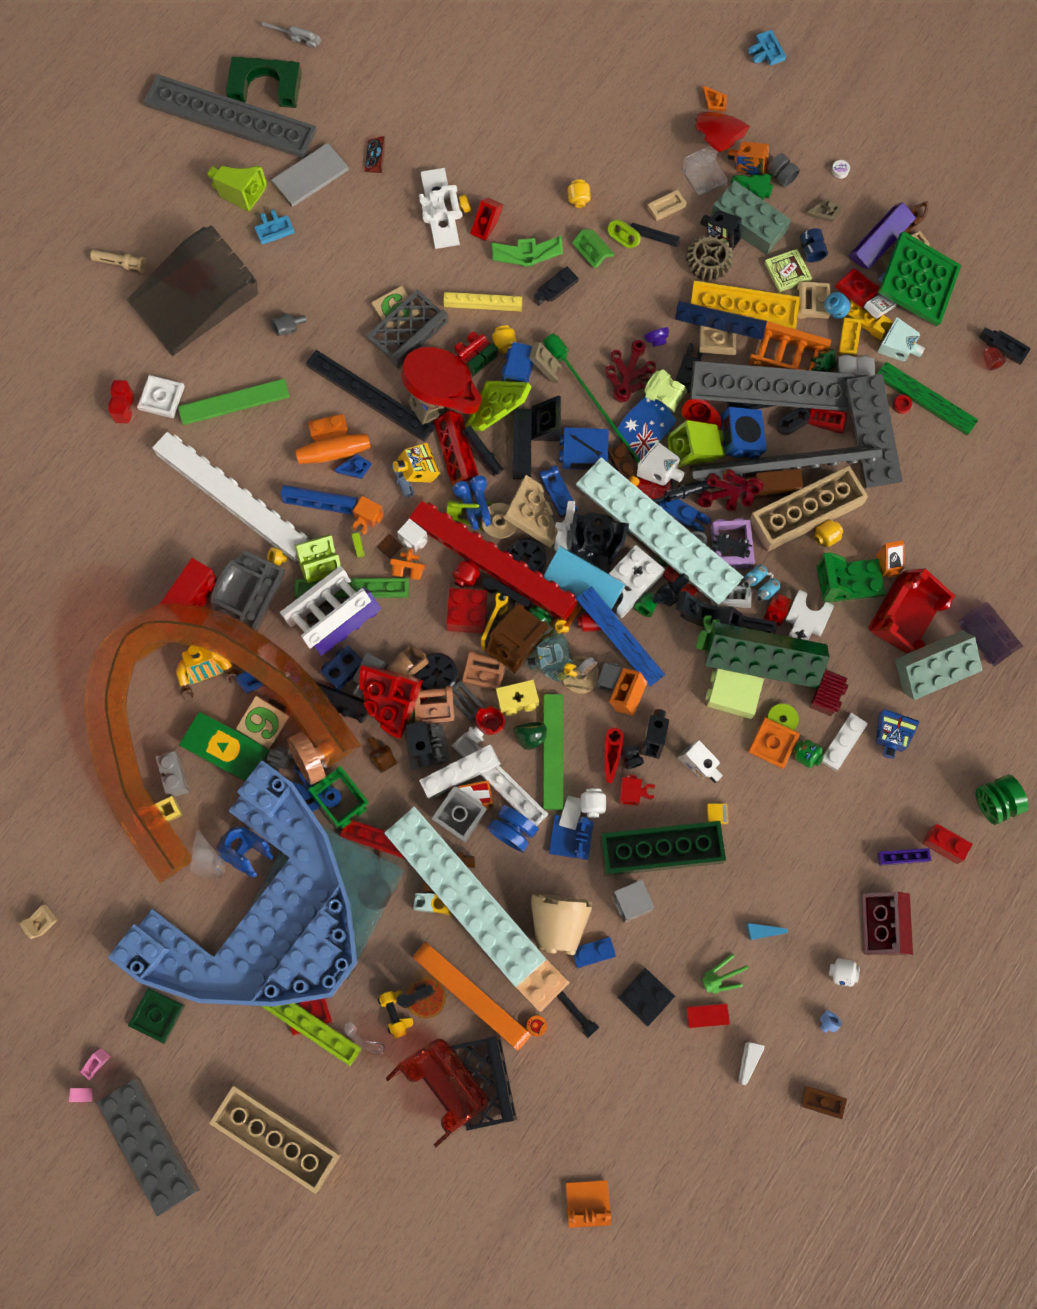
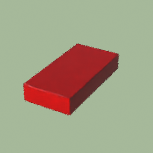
M728 1004L686 1007L688 1028L730 1025Z

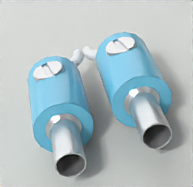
M761 564L755 566L747 573L743 582L745 588L755 586L766 575H770V579L758 590L756 600L759 602L770 599L780 589V582L773 578L774 575L771 572L768 573L766 567Z

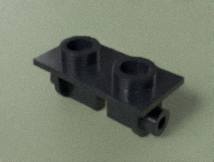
M721 532L719 536H714L718 538L717 541L713 540L711 547L715 551L728 554L729 547H732L731 555L743 559L749 557L750 550H747L748 546L752 547L751 544H748L749 540L738 537L736 541L730 539L731 535Z

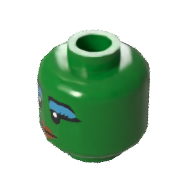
M809 739L801 740L793 751L795 760L807 768H812L815 765L819 766L824 759L822 747Z

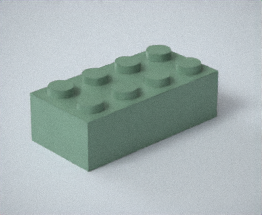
M736 181L715 202L711 213L712 217L717 210L741 217V238L765 255H768L786 234L791 219Z
M963 630L895 659L902 691L913 700L982 671L976 639Z

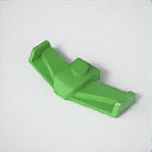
M562 236L537 245L535 238L518 240V247L491 242L493 261L517 264L524 267L534 266L536 263L563 254Z

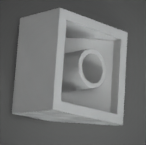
M454 786L432 819L462 841L467 842L487 808Z

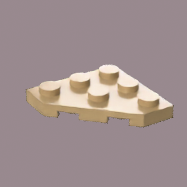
M526 475L522 479L503 518L551 548L558 533L552 518L553 512L549 502L545 501L542 485Z

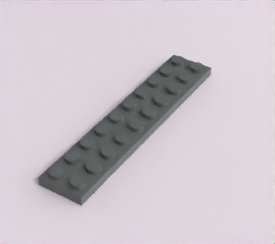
M158 74L143 101L146 107L301 158L305 157L317 131L314 125Z
M694 361L690 398L850 411L845 381L869 375Z
M872 444L690 466V473L693 479L705 481L709 474H716L719 479H723V473L726 469L733 470L736 476L741 477L745 476V473L753 472L755 475L765 470L773 472L783 471V468H790V470L802 469L801 466L808 465L809 468L820 467V464L828 463V466L839 465V462L842 461L852 464L858 463L860 459L876 461L877 457H882V449Z

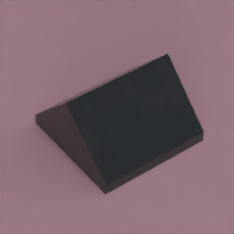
M558 395L532 406L531 440L560 441L561 396Z

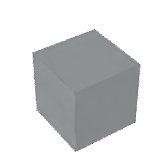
M643 880L614 891L612 894L614 906L619 916H622L624 923L651 912L655 908Z

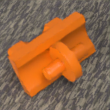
M409 548L408 553L401 552L400 557L407 558V561L391 559L390 563L393 565L392 575L403 577L404 569L408 567L411 568L410 578L416 580L421 579L423 570H426L427 565L412 562V559L419 561L420 555L413 554V548Z

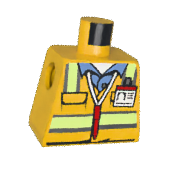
M428 443L405 449L398 457V461L393 462L394 471L402 472L405 480L408 482L432 483L440 474Z

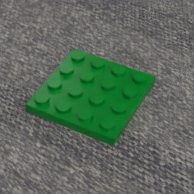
M903 231L898 236L878 293L933 325L938 326L942 322L961 265Z

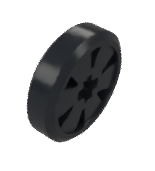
M523 538L516 540L508 547L507 552L517 562L522 560L525 555H527V558L530 557L529 562L526 564L529 566L528 569L533 572L536 570L542 573L545 569L547 556L545 549L539 542Z
M442 653L426 655L428 664L415 673L416 678L423 680L422 690L445 688V686L453 687L458 679L455 662L449 656ZM434 670L442 672V674L439 675V678L431 676L432 674H434Z

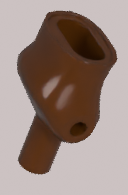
M374 736L367 740L373 749L369 758L377 766L380 773L387 771L398 763L388 745L380 747Z

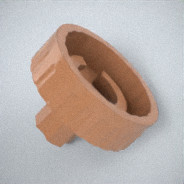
M304 732L288 738L287 742L291 754L306 782L312 785L324 779L325 772L321 761L335 754L329 739L326 738L312 745Z

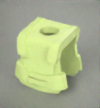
M664 369L656 371L645 387V398L663 402L674 413L678 404L687 393V389L681 383L673 381L670 378L671 375Z

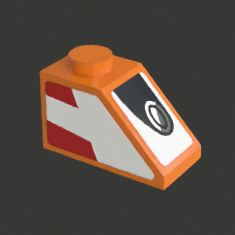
M904 540L885 543L876 555V559H879L882 577H896L904 569Z
M489 780L457 787L486 807V811L493 807Z

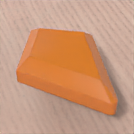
M703 86L708 110L725 112L727 95Z

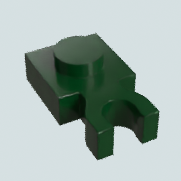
M835 349L818 353V357H812L811 362H815V366L811 368V371L825 372L835 368Z

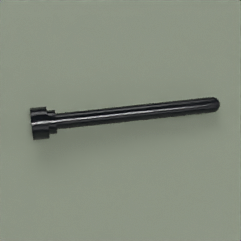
M563 991L556 996L582 1025V1033L587 1039L600 1028L595 1021L587 1020Z

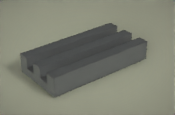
M459 681L452 687V692H455L473 714L471 715L454 695L453 703L472 722L478 710L470 704L457 688L460 687L478 708L482 707L484 709L485 707Z

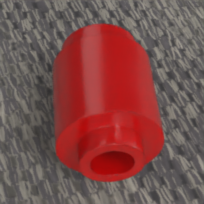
M581 613V617L577 618L578 628H582V632L601 630L589 613Z

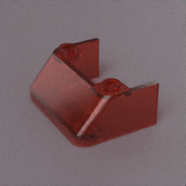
M443 1039L432 1041L406 1058L386 1077V1080L390 1081L400 1073H403L411 1082H418L424 1079L446 1109L447 1113L441 1118V1126L446 1133L433 1144L435 1148L462 1129L480 1114L489 1103L485 1092L450 1045Z

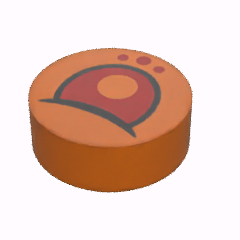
M538 1015L532 1016L527 1021V1031L535 1037L543 1035L547 1029L546 1020Z

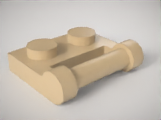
M799 282L797 290L799 291L800 301L797 318L829 319L830 315L825 310L824 302L830 295V283ZM807 290L811 291V309H806Z

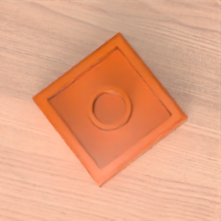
M764 717L748 752L784 769L800 733Z

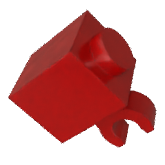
M626 775V778L622 777L619 804L639 806L641 797L652 800L654 795H649L647 789H654L655 785L647 784L641 788L642 779H637V776Z

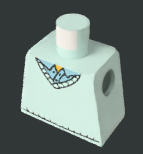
M896 318L877 353L900 361H906L910 353L920 358L925 348L916 344L920 333L901 319Z

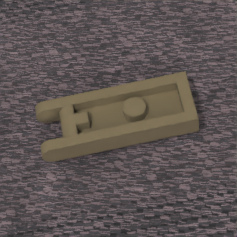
M540 341L533 342L529 359L551 382L558 383L559 378L555 374L557 370L562 369V365Z

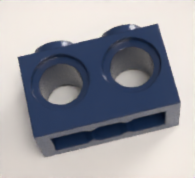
M349 646L338 650L335 654L336 657L331 662L327 661L320 671L322 677L334 689L339 691L353 679L363 660ZM351 657L354 659L351 664L344 663L346 658ZM331 672H340V674L337 677H330Z

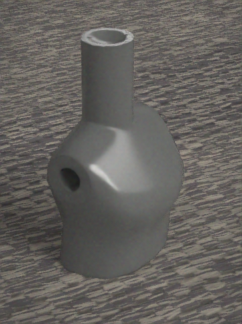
M288 313L271 319L272 328L277 336L292 334L297 330V324L306 322L305 315L293 318Z

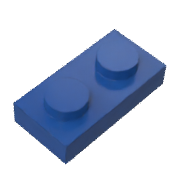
M608 937L578 946L573 956L576 967L581 968L615 958L616 954L611 938Z

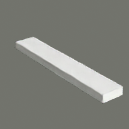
M466 732L452 745V748L462 758L482 749ZM500 766L480 775L485 781L489 780V784L516 811L527 817L536 826L548 816V813Z

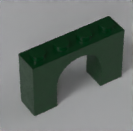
M231 57L226 87L227 97L246 103L248 88L251 82L259 77L268 76L279 82L277 94L279 106L297 108L302 76L300 62Z

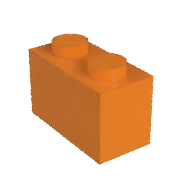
M623 668L609 701L616 712L634 716L648 683L641 672Z

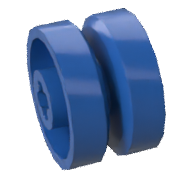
M502 805L497 813L501 821L492 820L487 829L509 847L524 853L529 845L525 837L533 838L539 828L518 811Z

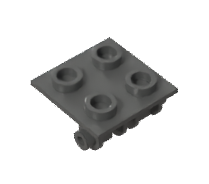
M428 725L427 730L432 754H429L430 765L434 766L450 762L442 725ZM405 732L411 769H421L418 766L417 757H412L408 733ZM424 743L417 744L418 750L424 749Z

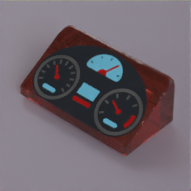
M385 136L368 140L365 172L382 173Z

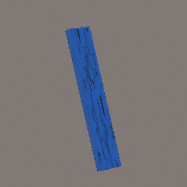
M592 586L576 598L636 671L641 672L650 687L665 676L663 670Z

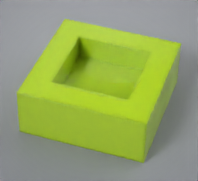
M352 534L357 557L365 556L360 534Z

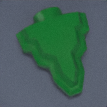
M765 173L761 175L753 174L749 177L734 175L731 180V184L736 181L762 200L770 198L774 186L770 184L771 175Z

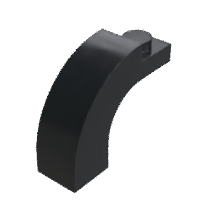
M680 591L676 610L681 612V618L705 627L703 619L705 616L710 615L712 616L711 624L714 619H718L722 624L740 626L742 613L733 606L706 604L696 599L687 591Z

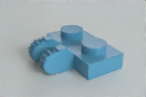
M772 29L756 35L755 40L757 44L751 46L748 50L749 55L757 54L752 58L754 63H760L766 59L771 66L785 61L786 54Z
M270 210L273 220L268 222L264 213L260 214L263 224L255 226V230L261 245L295 233L288 215L278 218L275 210Z

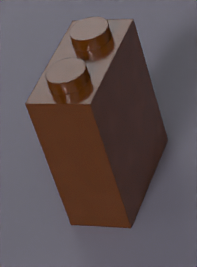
M801 469L756 473L753 476L764 483L763 490L759 494L754 495L753 498L790 495L803 488Z

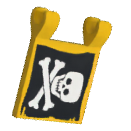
M500 593L496 594V607L481 638V650L485 651L491 639L489 637L490 633L496 628L499 619L508 612V606L506 605L508 603V596H506L504 601H500L498 599ZM506 605L504 610H500V608Z

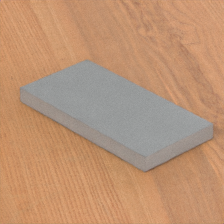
M327 143L273 178L272 183L288 203L294 207L349 171V168Z

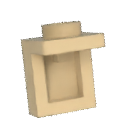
M45 904L40 906L29 919L22 920L19 925L30 939L44 935L58 919Z

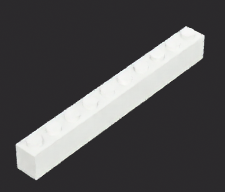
M166 432L152 447L156 456L275 548H280L283 554L292 561L298 562L294 544L308 541L307 535L303 532L298 533L295 531V527L289 521H282L276 511H269L264 502L251 497L252 494L247 489L238 487V483L233 478L229 477L228 479L225 477L224 472L217 466L215 468L212 467L209 460L204 456L199 457L190 445L186 447L182 444L183 441L174 434L172 436Z

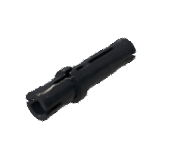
M471 425L466 427L462 434L481 457V462L487 465L494 477L499 475L500 471L502 472L504 469L494 458V453L488 450Z
M707 480L687 485L681 484L678 488L664 491V495H666L664 497L667 502H671L680 498L686 499L690 495L717 487L709 486L706 482Z

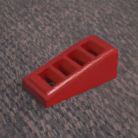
M810 408L809 425L835 433H844L847 412ZM818 413L817 420H814L815 414ZM823 415H825V416H826V417H825V421H824V422H823V421H821V420H822V417H823Z

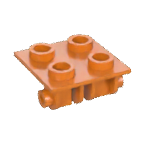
M608 1180L566 1183L569 1228L611 1225Z

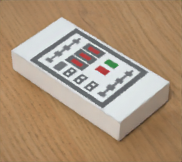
M880 294L868 301L864 308L877 319L895 308L897 303Z

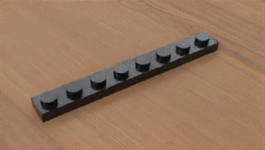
M316 350L306 362L308 368L423 442L427 440L435 429V425L430 422L422 425L412 410L320 351Z

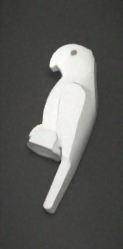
M568 501L565 520L563 522H556V528L558 529L554 544L556 552L559 546L564 547L570 552L574 551V541L571 532L575 513V501Z

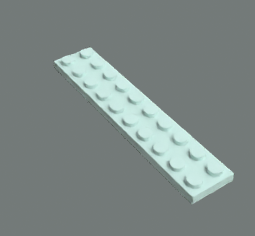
M600 458L577 482L576 487L619 523H629L628 531L680 575L682 573L688 575L690 583L717 606L743 580L744 577L603 458Z
M415 806L385 832V835L515 987L547 960Z

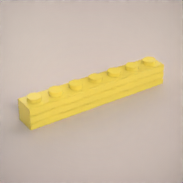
M444 292V307L522 312V296Z

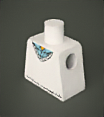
M657 442L639 462L637 476L663 486L671 478L680 482L685 472L678 469L679 457Z

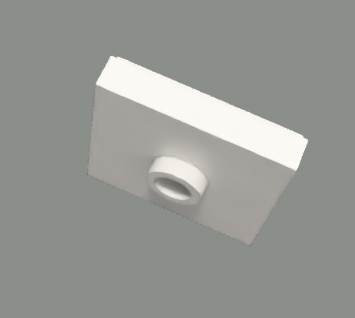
M149 375L137 408L141 411L174 418L185 386L183 383Z

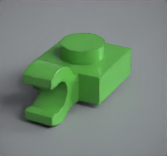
M710 615L704 617L703 624L705 630H701L697 638L696 648L700 650H706L714 622L720 623V620L714 619L711 624L712 616Z

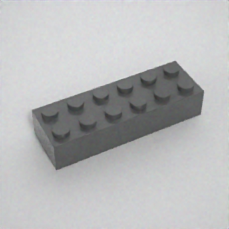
M140 1079L131 1080L97 1102L156 1216L164 1214L200 1190Z

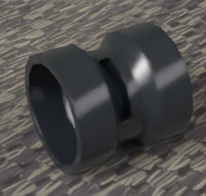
M637 744L621 750V757L625 759L624 765L626 770L644 764L643 757L639 755L640 749Z

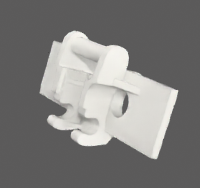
M445 168L422 171L421 177L425 197L423 194H419V200L422 205L423 220L431 225L435 249L460 245L455 219H460L463 215L459 209L456 194L457 186H448ZM450 198L453 211H447L444 199ZM441 221H446L448 226L441 228L438 224Z

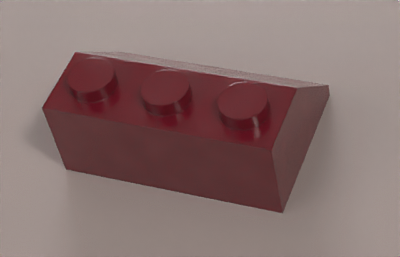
M899 891L862 894L865 955H913L910 894Z

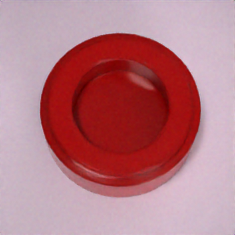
M899 395L893 401V409L899 414H905L912 407V400L906 395Z

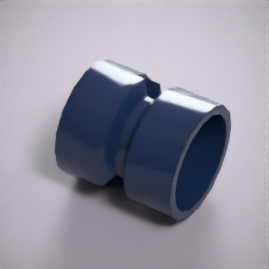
M810 229L800 235V242L807 262H818L828 255L821 229Z

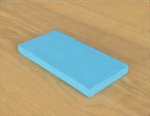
M559 546L544 574V579L549 582L550 580L556 582L564 592L566 590L570 591L576 596L575 599L592 586L611 610L625 586L624 582L562 546Z

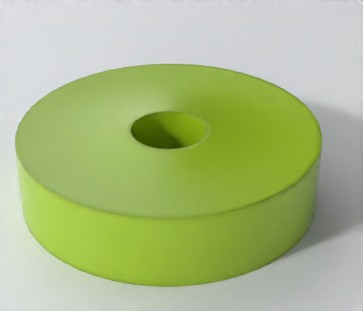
M788 704L775 705L767 715L768 719L793 731L799 722L797 711ZM784 717L786 722H781L779 718Z

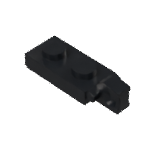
M566 266L540 286L538 293L534 295L533 301L538 306L544 301L552 302L575 285L579 278Z
M985 327L979 336L990 348L1019 365L1022 364L1031 349L1001 330L999 332L996 330L992 331Z

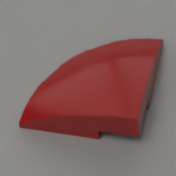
M700 112L695 118L697 121L695 125L697 131L705 134L704 140L718 152L733 147L737 140L744 138L750 125L740 119L718 112Z
M361 665L359 687L363 691L364 705L367 712L380 723V728L385 732L401 739L415 707L423 680L386 669Z

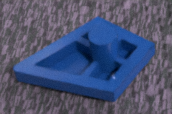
M356 454L336 468L335 472L362 479L372 466V463Z

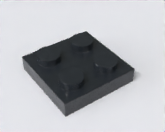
M644 968L618 999L648 1027L675 998V995L649 970Z

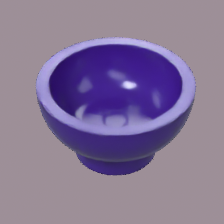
M669 328L657 329L643 336L648 343H652L653 348L667 343L666 338L669 335Z

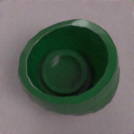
M531 722L513 727V732L517 742L523 749L532 750L545 741L547 727L543 722Z

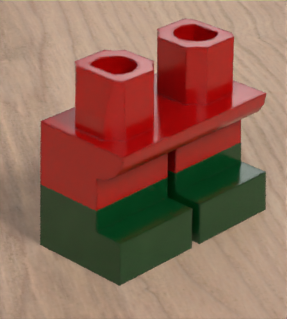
M474 331L467 337V341L470 343L467 347L462 342H459L454 347L456 354L467 365L472 377L481 371L485 365L487 366L498 357V347L494 343L491 344L484 334L478 335Z

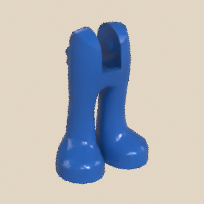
M475 476L470 480L476 502L479 504V508H465L468 521L473 530L479 529L476 518L483 516L482 519L486 527L491 525V516L484 495L487 487V480L484 476ZM464 481L455 483L452 487L453 493L461 498L464 504H473L468 483Z

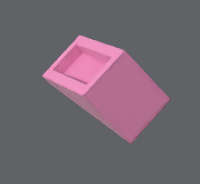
M102 1048L92 1054L80 1073L90 1081L111 1056Z
M70 1088L69 1102H92L93 1088Z

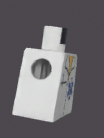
M700 740L690 743L677 757L700 779L708 776L716 783L723 776L716 769L720 762Z

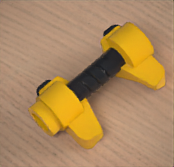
M401 990L386 992L379 995L378 1003L382 1007L387 1008L391 1019L387 1030L389 1034L394 1035L395 1039L407 1035L406 1029L413 1026L412 1018L399 1019L394 1004L397 1002V997L403 994Z

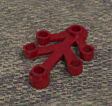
M635 340L632 343V356L627 368L621 359L622 353L619 350L611 352V360L615 362L624 378L622 384L616 376V368L609 365L605 369V375L611 380L615 388L613 397L620 403L628 401L632 393L645 389L647 384H643L642 381L648 382L650 378L643 375L653 373L656 369V363L648 361L644 367L635 370L639 356H642L646 349V345L642 340ZM652 365L654 368L649 369L647 366ZM643 376L640 382L629 386L631 380ZM620 391H624L625 394L622 395V394H620L619 392H620Z
M726 469L723 473V480L727 482L719 480L716 474H709L706 481L709 486L720 487L723 490L713 493L703 491L699 494L697 502L701 507L708 508L712 505L713 500L731 495L730 499L726 502L725 508L729 511H735L740 493L746 491L747 494L743 495L741 504L745 507L752 506L754 495L759 494L763 490L764 483L756 477L745 479L736 476L733 470ZM731 481H732V482H735V483H738V484H741V485H738V486H737V485H734V484H731V483H728V482H731Z

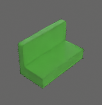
M582 229L572 242L594 268H598L606 257H613L614 252L594 230Z

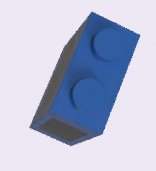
M729 407L721 414L725 455L733 456L734 458L749 457L753 459L760 458L767 451L762 410Z
M564 427V434H560V445H563V451H560L559 462H563V469L590 470L600 458H603L608 463L609 429Z

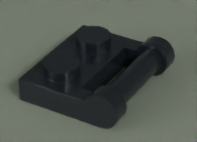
M426 983L415 987L416 992L408 996L400 994L397 997V1004L403 1008H408L436 993L431 984L427 986Z

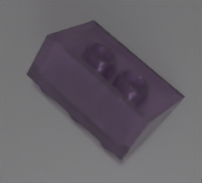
M988 602L974 608L958 621L961 630L975 637L977 648L984 653L986 661L994 667L1023 647Z

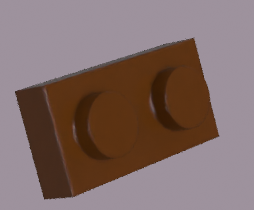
M625 443L608 449V455L615 469L626 479H629L631 475L638 477V468Z
M805 1086L800 1107L843 1119L847 1098Z

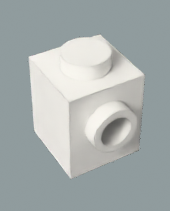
M411 519L397 532L398 539L402 541L401 544L408 550L413 548L416 552L419 548L422 549L428 541L427 532Z

